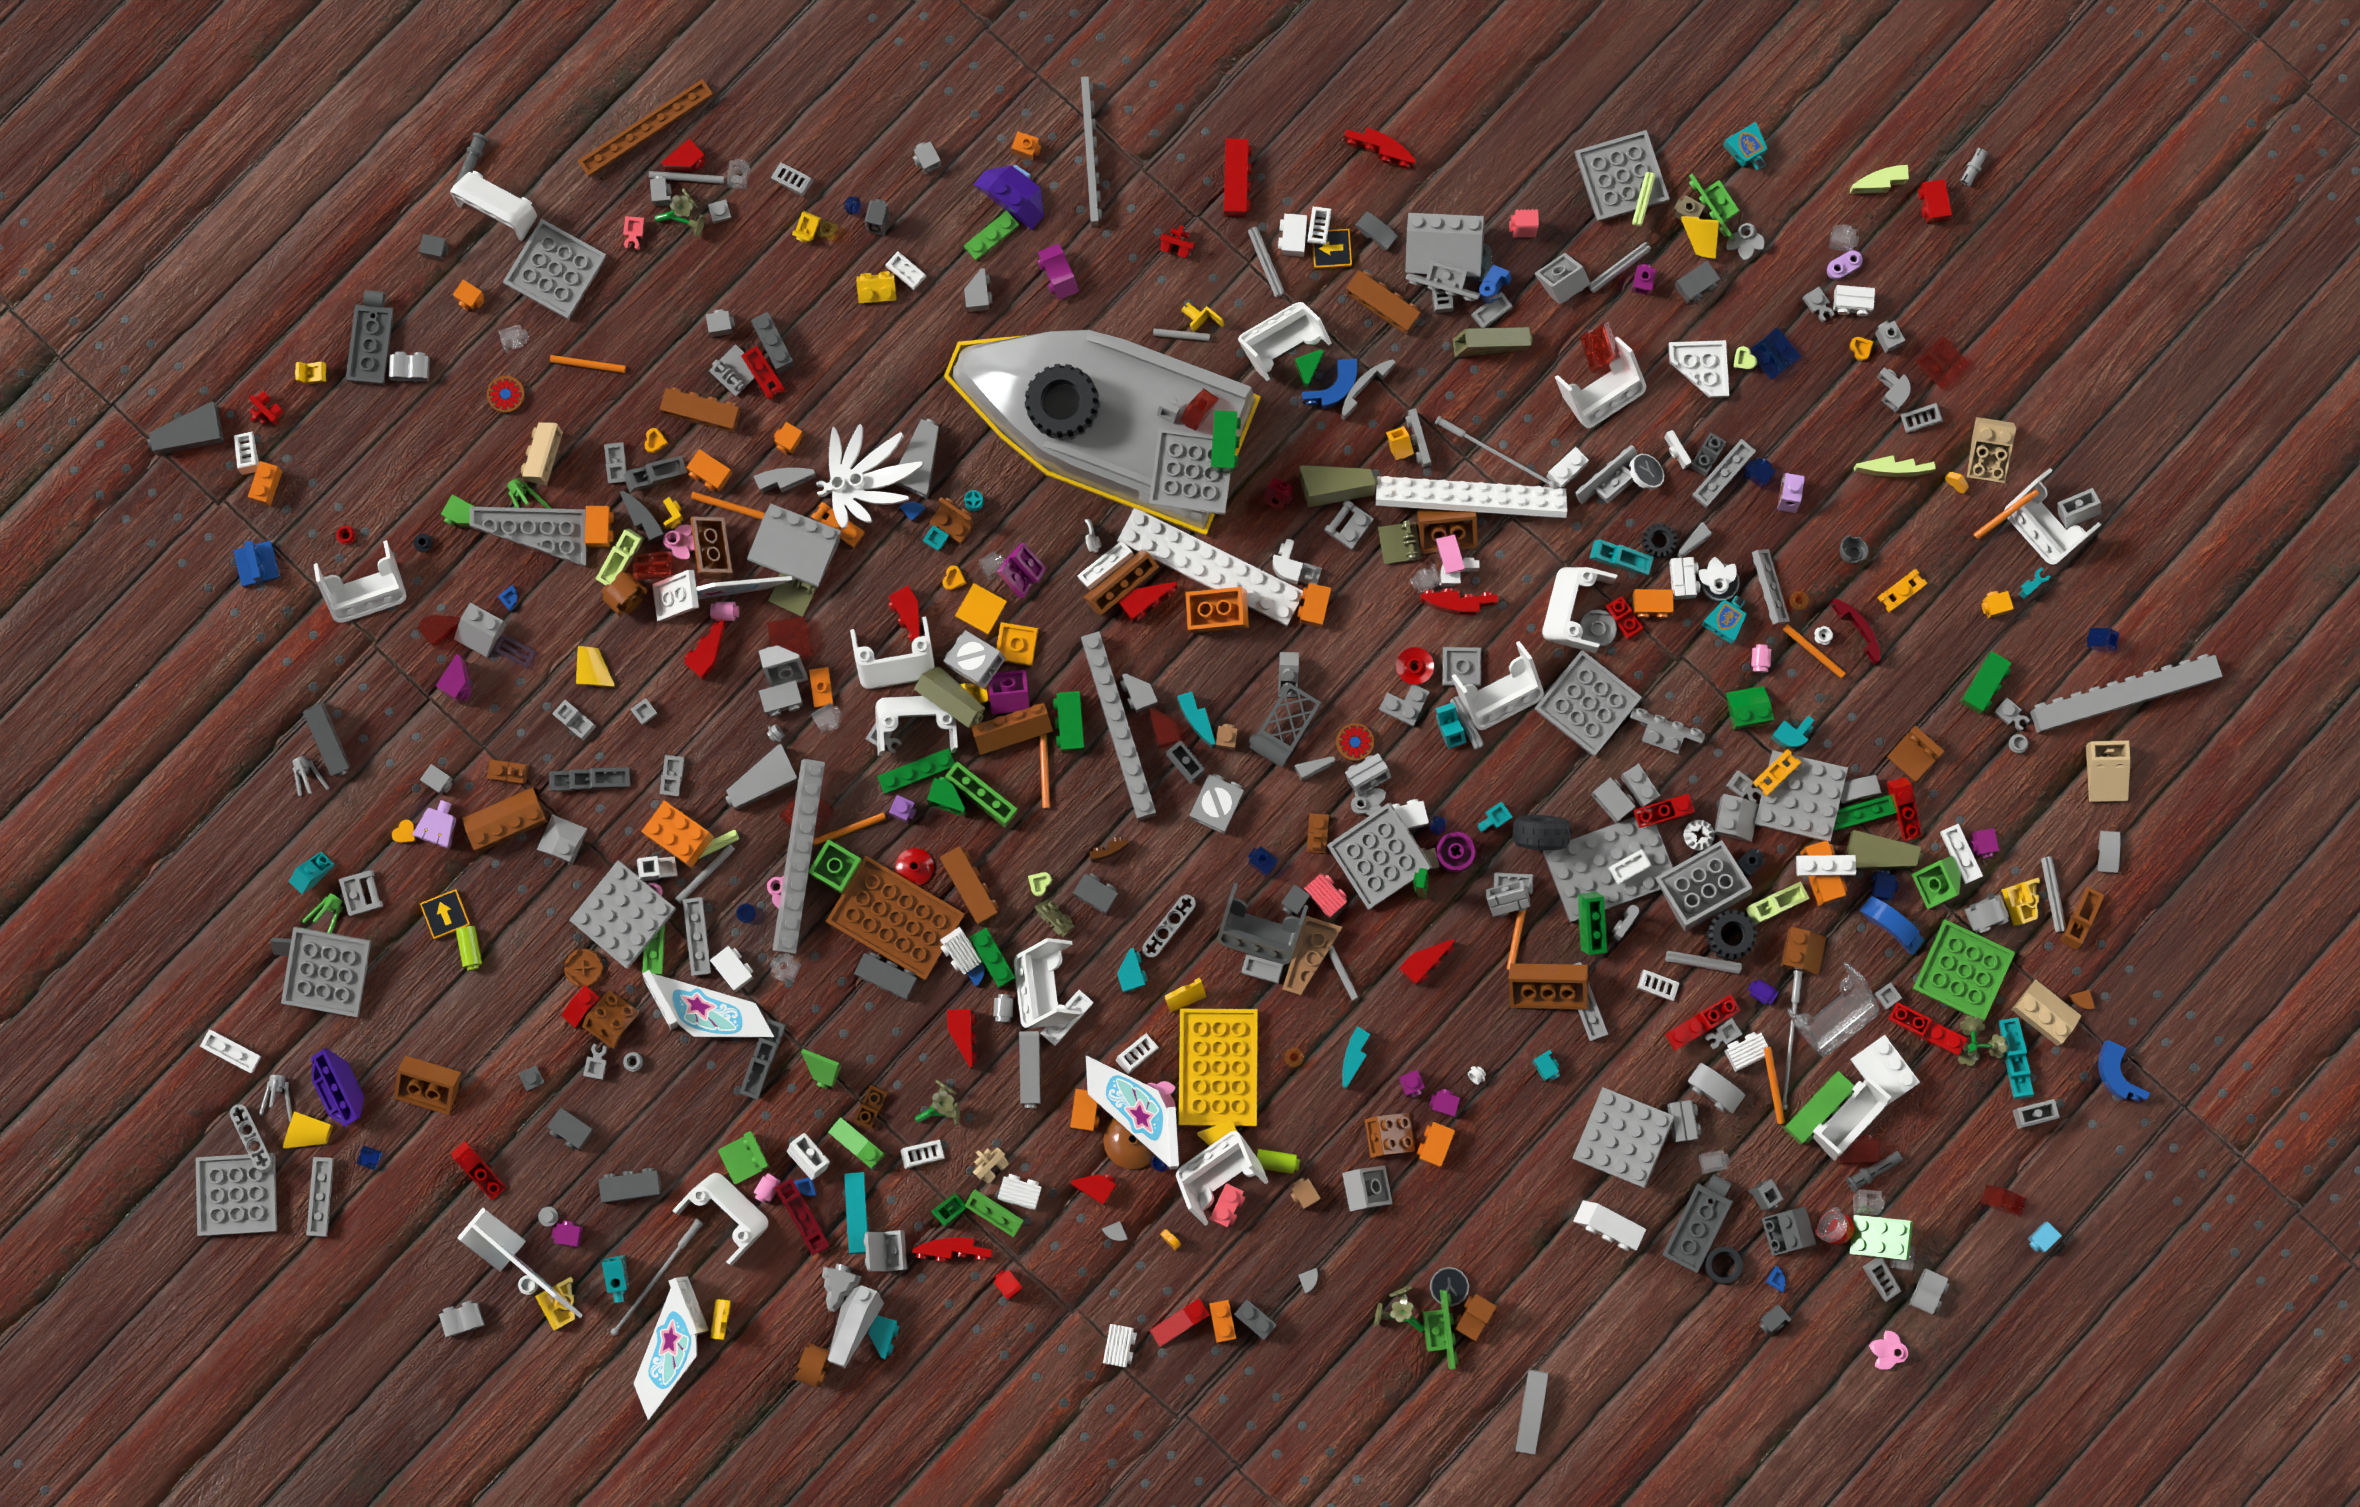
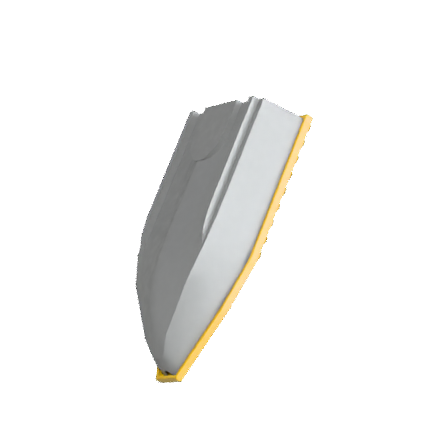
M1091 330L1050 331L1025 336L961 341L957 343L944 378L1005 443L1046 476L1130 508L1138 509L1207 536L1215 513L1148 505L1158 430L1161 428L1213 435L1214 410L1238 412L1237 418H1241L1240 429H1236V436L1240 437L1239 448H1235V455H1238L1261 396L1254 394L1252 387L1130 341ZM1054 364H1060L1061 366L1069 364L1074 368L1078 367L1091 378L1099 394L1100 408H1098V416L1094 419L1091 428L1088 427L1084 434H1078L1073 439L1065 438V440H1059L1058 438H1050L1046 434H1042L1029 419L1025 408V393L1029 388V382L1035 379L1034 375L1038 372H1043L1044 368L1048 366L1050 368L1054 367ZM1066 384L1057 385L1046 394L1044 400L1045 409L1055 419H1068L1078 411L1080 396L1072 386ZM1171 397L1178 400L1176 406L1180 408L1174 424L1157 416L1161 401L1168 402Z

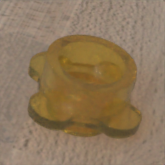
M823 220L817 235L820 238L825 237L829 241H833L835 239V232L839 227L836 223L833 224Z

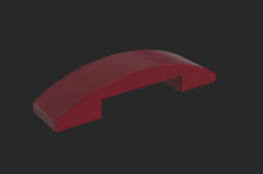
M1833 599L1830 602V606L1840 619L1846 615L1868 643V646L1863 651L1871 662L1876 665L1881 659L1878 642L1872 629L1853 607L1839 599Z
M790 1178L774 1187L812 1256L829 1247V1243L793 1179Z

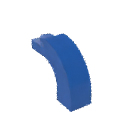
M1357 359L1338 360V378L1335 384L1326 390L1302 392V404L1315 406L1321 403V409L1324 410L1342 403L1355 384Z
M1873 896L1859 910L1869 922L1878 925L1891 934L1912 955L1925 941L1919 934L1920 931L1909 920L1891 906Z
M2110 1040L2105 1041L2098 1059L2099 1074L2105 1087L2121 1100L2126 1099L2127 1095H2130L2129 1098L2136 1102L2147 1100L2150 1092L2130 1084L2121 1073L2120 1063L2126 1048Z

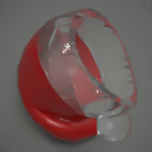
M1837 1207L1827 1211L1820 1219L1816 1228V1234L1819 1238L1834 1245L1847 1243L1854 1233L1852 1219L1842 1214Z

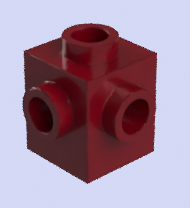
M1273 477L1262 501L1273 508L1283 510L1285 505H1290L1294 497L1291 494L1294 487L1285 481H1280Z

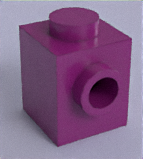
M1646 264L1638 265L1631 292L1650 296L1656 269Z
M1994 828L1975 831L1972 834L1973 841H1971L1972 851L1976 852L1977 857L1982 856L1983 859L1994 857V853L1999 851Z
M1418 1070L1398 1078L1406 1097L1411 1095V1098L1422 1094L1421 1090H1424L1425 1086Z
M1442 1089L1441 1092L1437 1091L1436 1095L1432 1094L1429 1106H1432V1112L1454 1118L1460 1097L1453 1096V1092Z
M563 1221V1224L557 1223V1227H554L552 1231V1239H554L556 1244L580 1247L583 1228L574 1226L575 1222Z

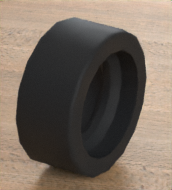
M1718 1247L1712 1250L1706 1257L1704 1264L1705 1272L1715 1283H1732L1742 1273V1258L1733 1248ZM1719 1254H1727L1735 1261V1270L1728 1277L1718 1276L1713 1270V1260Z

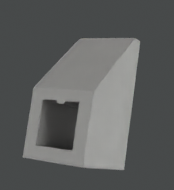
M985 268L980 269L964 289L967 312L989 310V304L992 303V294L987 292V286L990 285V276L985 274Z
M1280 652L1278 692L1283 684L1288 685V683H1291L1298 688L1299 653ZM1290 688L1286 696L1297 697V692Z
M1128 674L1122 675L1123 680L1120 681L1123 691H1127L1130 698L1127 701L1131 710L1135 709L1136 713L1158 705L1151 684Z

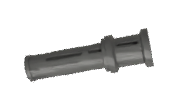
M473 133L474 138L470 147L466 149L468 154L454 185L468 172L472 173L478 158H481L483 155L482 150L485 143L489 141V138L479 133Z
M1895 1151L1867 1169L1861 1168L1859 1173L1852 1177H1846V1182L1850 1189L1856 1193L1858 1188L1865 1184H1871L1873 1178L1903 1162V1159L1899 1152Z

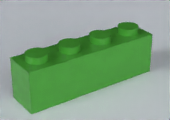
M956 762L946 774L945 778L951 780L950 783L953 784L957 791L1004 828L1017 814L1016 807L959 762Z
M1837 1071L1783 1129L1799 1144L1804 1142L1808 1144L1813 1139V1130L1820 1123L1822 1125L1827 1123L1826 1118L1830 1114L1834 1115L1841 1108L1839 1104L1843 1100L1847 1101L1852 1096L1854 1085Z

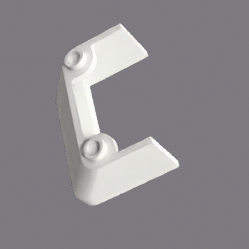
M476 171L465 174L450 191L458 207L461 208L463 203H466L513 228L521 241H523L537 218V214L531 206V201L524 197L520 199L486 181Z
M1302 302L1292 304L1244 332L1238 338L1256 371L1266 381L1270 380L1267 372L1274 365L1272 359L1304 341L1306 344L1314 345L1323 339L1328 345L1332 344L1321 319Z
M1619 337L1614 338L1619 353L1614 355L1609 362L1611 371L1581 390L1576 384L1568 385L1558 375L1555 376L1564 400L1580 423L1586 428L1594 427L1640 397L1646 390V383L1633 350Z
M2050 468L2005 507V510L2034 488L2039 491V495L2009 516L2008 520L2047 563L2056 564L2090 536L2101 524L2098 522L2087 532L2078 525H2073L2067 530L2042 503L2047 496V489L2041 481L2052 472Z
M387 540L383 541L386 557L382 558L377 565L379 573L343 584L341 578L336 575L323 577L318 564H314L317 584L332 618L336 622H347L399 605L406 600V591Z
M1588 567L1561 568L1556 575L1542 630L1543 637L1550 642L1596 653L1600 644L1582 640L1583 630L1581 625L1570 621L1579 585L1589 587L1596 580L1613 585L1617 575Z
M922 617L925 636L914 639L912 642L913 653L875 660L874 653L869 647H858L855 630H850L859 680L865 689L916 682L922 673L935 668L926 617Z
M1520 641L1516 642L1520 657L1510 663L1509 670L1511 674L1477 690L1473 684L1463 686L1455 674L1452 675L1458 695L1470 718L1479 730H1485L1539 702L1544 696L1533 659Z
M924 696L881 698L876 703L878 756H882L885 751L884 732H892L897 728L898 717L936 716L938 726L945 730L949 729L950 752L954 753L958 748L956 719Z
M1046 938L1015 957L1014 970L1020 1018L1023 1027L1038 1028L1061 1025L1082 1015L1081 1011L1069 1010L1066 1005H1058L1054 970L1059 968L1062 963L1061 951L1071 946L1072 941Z
M1868 1076L1863 1083L1859 1081L1853 1087L1854 1093L1827 1123L1824 1125L1820 1123L1813 1130L1815 1133L1813 1138L1834 1161L1847 1150L1884 1110L1891 1099V1096Z
M1232 1131L1182 1165L1176 1172V1178L1188 1210L1205 1226L1209 1223L1204 1210L1209 1208L1214 1201L1212 1192L1243 1171L1247 1177L1257 1175L1265 1184L1268 1183L1260 1161L1237 1131Z
M713 1173L694 1187L672 1211L679 1215L690 1202L702 1206L710 1199L715 1201L739 1224L732 1235L739 1249L726 1261L732 1266L767 1229L769 1222L767 1217L723 1175Z

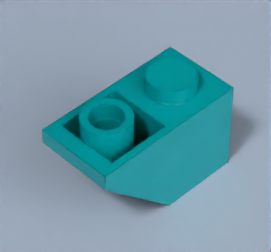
M319 852L298 866L288 882L301 894H304L313 888L335 864L322 852Z
M1134 948L1128 951L1117 973L1123 994L1145 987V982L1148 981L1145 970L1141 971L1139 963H1142L1140 954L1135 952Z
M877 1315L870 1326L868 1334L881 1358L887 1359V1356L892 1354L894 1345L891 1342L893 1337H897L900 1326L897 1325L898 1321Z

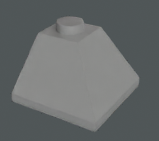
M778 645L759 650L762 668L770 687L795 680L797 683L808 680L799 654Z
M552 815L537 850L573 865L588 829Z

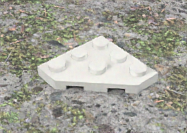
M1726 340L1669 342L1670 364L1709 398L1729 397Z

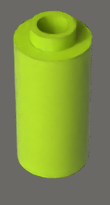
M475 926L456 929L463 968H467V971L479 969V965H482Z
M1258 1149L1257 1158L1264 1170L1294 1174V1170L1298 1171L1300 1159H1296L1297 1155Z

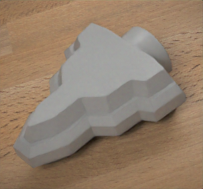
M836 1264L835 1268L823 1267L824 1288L828 1292L826 1298L828 1311L836 1312L843 1304L844 1297L848 1296L853 1288L859 1285L861 1276L851 1273V1267Z

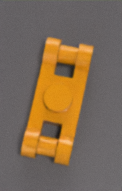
M1914 569L1877 597L1880 602L1883 601L1889 613L1928 584L1925 579L1922 580L1918 575L1917 569ZM1911 579L1917 584L1914 587L1909 584ZM1890 595H1893L1896 599L1894 602L1889 598Z
M1789 749L1782 753L1753 782L1756 787L1759 786L1763 790L1762 793L1766 797L1802 763L1798 758L1796 759L1791 755L1792 752ZM1785 760L1790 763L1788 767L1783 764ZM1767 777L1772 781L1769 786L1764 782Z

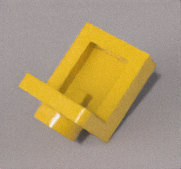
M803 211L797 228L793 231L792 235L796 236L797 240L805 243L813 240L821 218Z
M296 362V381L305 384L326 382V363L305 364Z
M670 497L663 501L672 515L670 519L663 523L667 530L678 527L683 520L679 513L682 510L676 500L672 502Z
M989 683L985 689L976 684H959L979 703L990 701Z

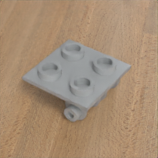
M736 344L719 361L716 359L712 363L713 367L709 370L734 396H737L754 379L741 358L744 352Z

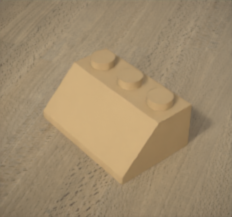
M538 422L537 428L534 427L532 431L533 442L532 445L528 446L526 456H528L527 462L523 463L521 468V474H523L522 477L525 481L547 486L563 434L558 424Z
M2036 979L2011 1009L2057 1046L2066 1040L2081 1018L2079 1013Z

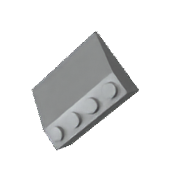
M1408 213L1405 273L1427 275L1430 262L1434 260L1468 270L1466 277H1481L1485 228L1484 216Z
M770 503L747 560L818 587L840 543L841 531Z
M1722 840L1655 878L1685 932L1752 895L1750 883Z

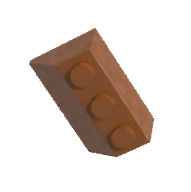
M1417 509L1421 554L1439 552L1436 539L1455 535L1459 550L1478 548L1476 512Z
M690 517L698 573L707 579H720L731 574L732 567L724 517Z
M405 1056L397 1070L394 1099L450 1115L459 1088L461 1072Z

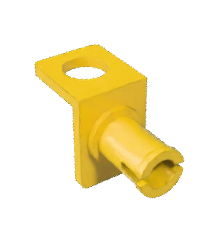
M1190 302L1186 303L1187 308L1185 306L1182 308V312L1193 320L1190 323L1193 332L1208 317L1221 327L1224 326L1223 319L1207 306L1201 312L1191 305Z

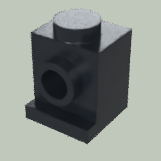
M1751 848L1736 862L1746 879L1765 862L1763 859L1765 855L1758 848L1755 850ZM1749 858H1753L1755 864H1750Z

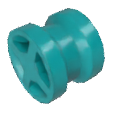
M972 490L967 492L964 497L965 506L969 511L977 512L983 507L984 501L980 492Z

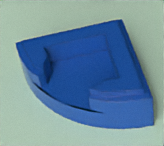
M907 502L899 506L911 522L926 510L923 505L916 502Z
M513 585L498 596L510 612L516 606L518 599L517 591Z
M983 963L967 972V975L976 987L981 983L984 976Z
M809 1177L794 1181L801 1194L817 1196L813 1180Z
M1775 1266L1765 1283L1781 1293L1785 1290V1277L1782 1270Z

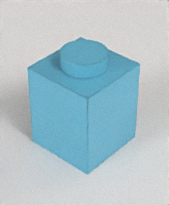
M2044 1222L2028 1238L2031 1242L2029 1245L2036 1252L2040 1251L2043 1253L2061 1235L2049 1222Z

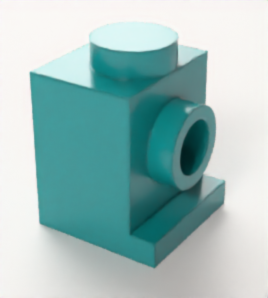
M1551 1050L1532 1061L1544 1081L1549 1079L1550 1082L1560 1076L1557 1069L1559 1064L1554 1057L1550 1058L1549 1056L1552 1054Z

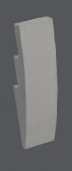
M1528 1370L1516 1443L1517 1452L1535 1454L1548 1378L1547 1372Z

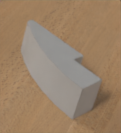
M781 468L754 476L761 494L778 486L781 492H785L816 478L814 470L806 468Z

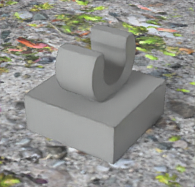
M1172 397L1168 402L1162 400L1157 416L1174 424L1180 409L1176 406L1178 400Z
M1304 563L1298 582L1309 585V583L1317 585L1322 568Z

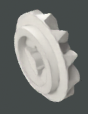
M1694 820L1685 827L1684 840L1690 848L1704 850L1714 841V830L1711 824L1705 820ZM1702 828V834L1706 837H1701L1696 842L1697 836L1692 832H1698Z

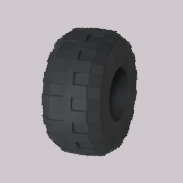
M1524 815L1517 817L1514 822L1513 841L1518 847L1533 850H1561L1570 843L1571 825L1567 819L1546 815Z

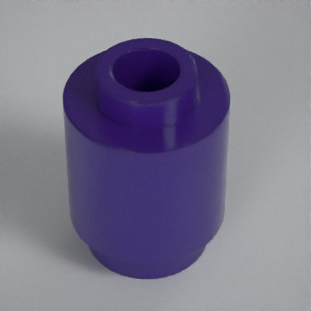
M1758 979L1757 982L1753 980L1748 988L1751 991L1749 995L1763 1004L1771 1005L1778 994L1774 987L1761 979Z

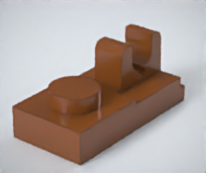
M490 760L487 779L526 785L529 765Z
M1309 814L1307 852L1326 854L1329 815Z

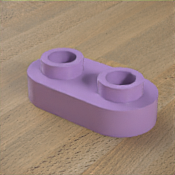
M1852 250L1831 261L1827 267L1828 276L1831 279L1839 280L1857 270L1863 261L1861 254ZM1855 257L1856 262H1852L1850 258ZM1834 267H1840V271H1836Z

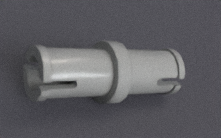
M1977 148L1971 162H1968L1966 165L1967 169L1963 177L1960 179L1962 184L1972 185L1976 174L1982 169L1981 165L1988 155L1987 151Z

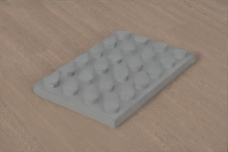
M1636 817L1572 839L1564 849L1543 850L1570 923L1579 920L1578 894L1598 892L1604 896L1605 910L1661 890L1655 878L1673 868L1657 825L1639 829ZM1643 849L1652 866L1617 885L1608 868Z

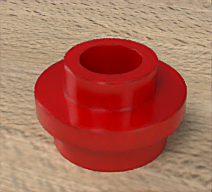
M342 526L336 533L337 540L343 545L351 544L356 537L354 529L350 526ZM345 533H349V537L347 539L343 538V535Z

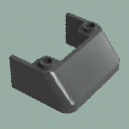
M1234 883L1219 930L1218 942L1225 947L1276 963H1290L1308 906L1304 905L1301 918L1288 916L1284 919L1283 924L1272 922L1246 913V903L1234 898L1238 886L1237 883Z

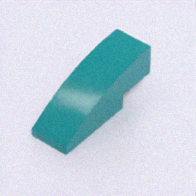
M1599 539L1594 541L1589 559L1619 569L1649 575L1654 557L1623 545H1615Z
M1192 692L1178 695L1177 700L1192 729L1211 748L1216 747L1206 709H1197Z
M1358 1026L1349 1041L1344 1057L1342 1070V1087L1344 1089L1347 1088L1366 1057V1054L1361 1049L1370 1034Z

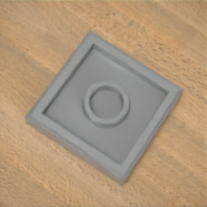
M1443 647L1442 686H1455L1452 678L1454 674L1463 686L1466 684L1481 686V648Z

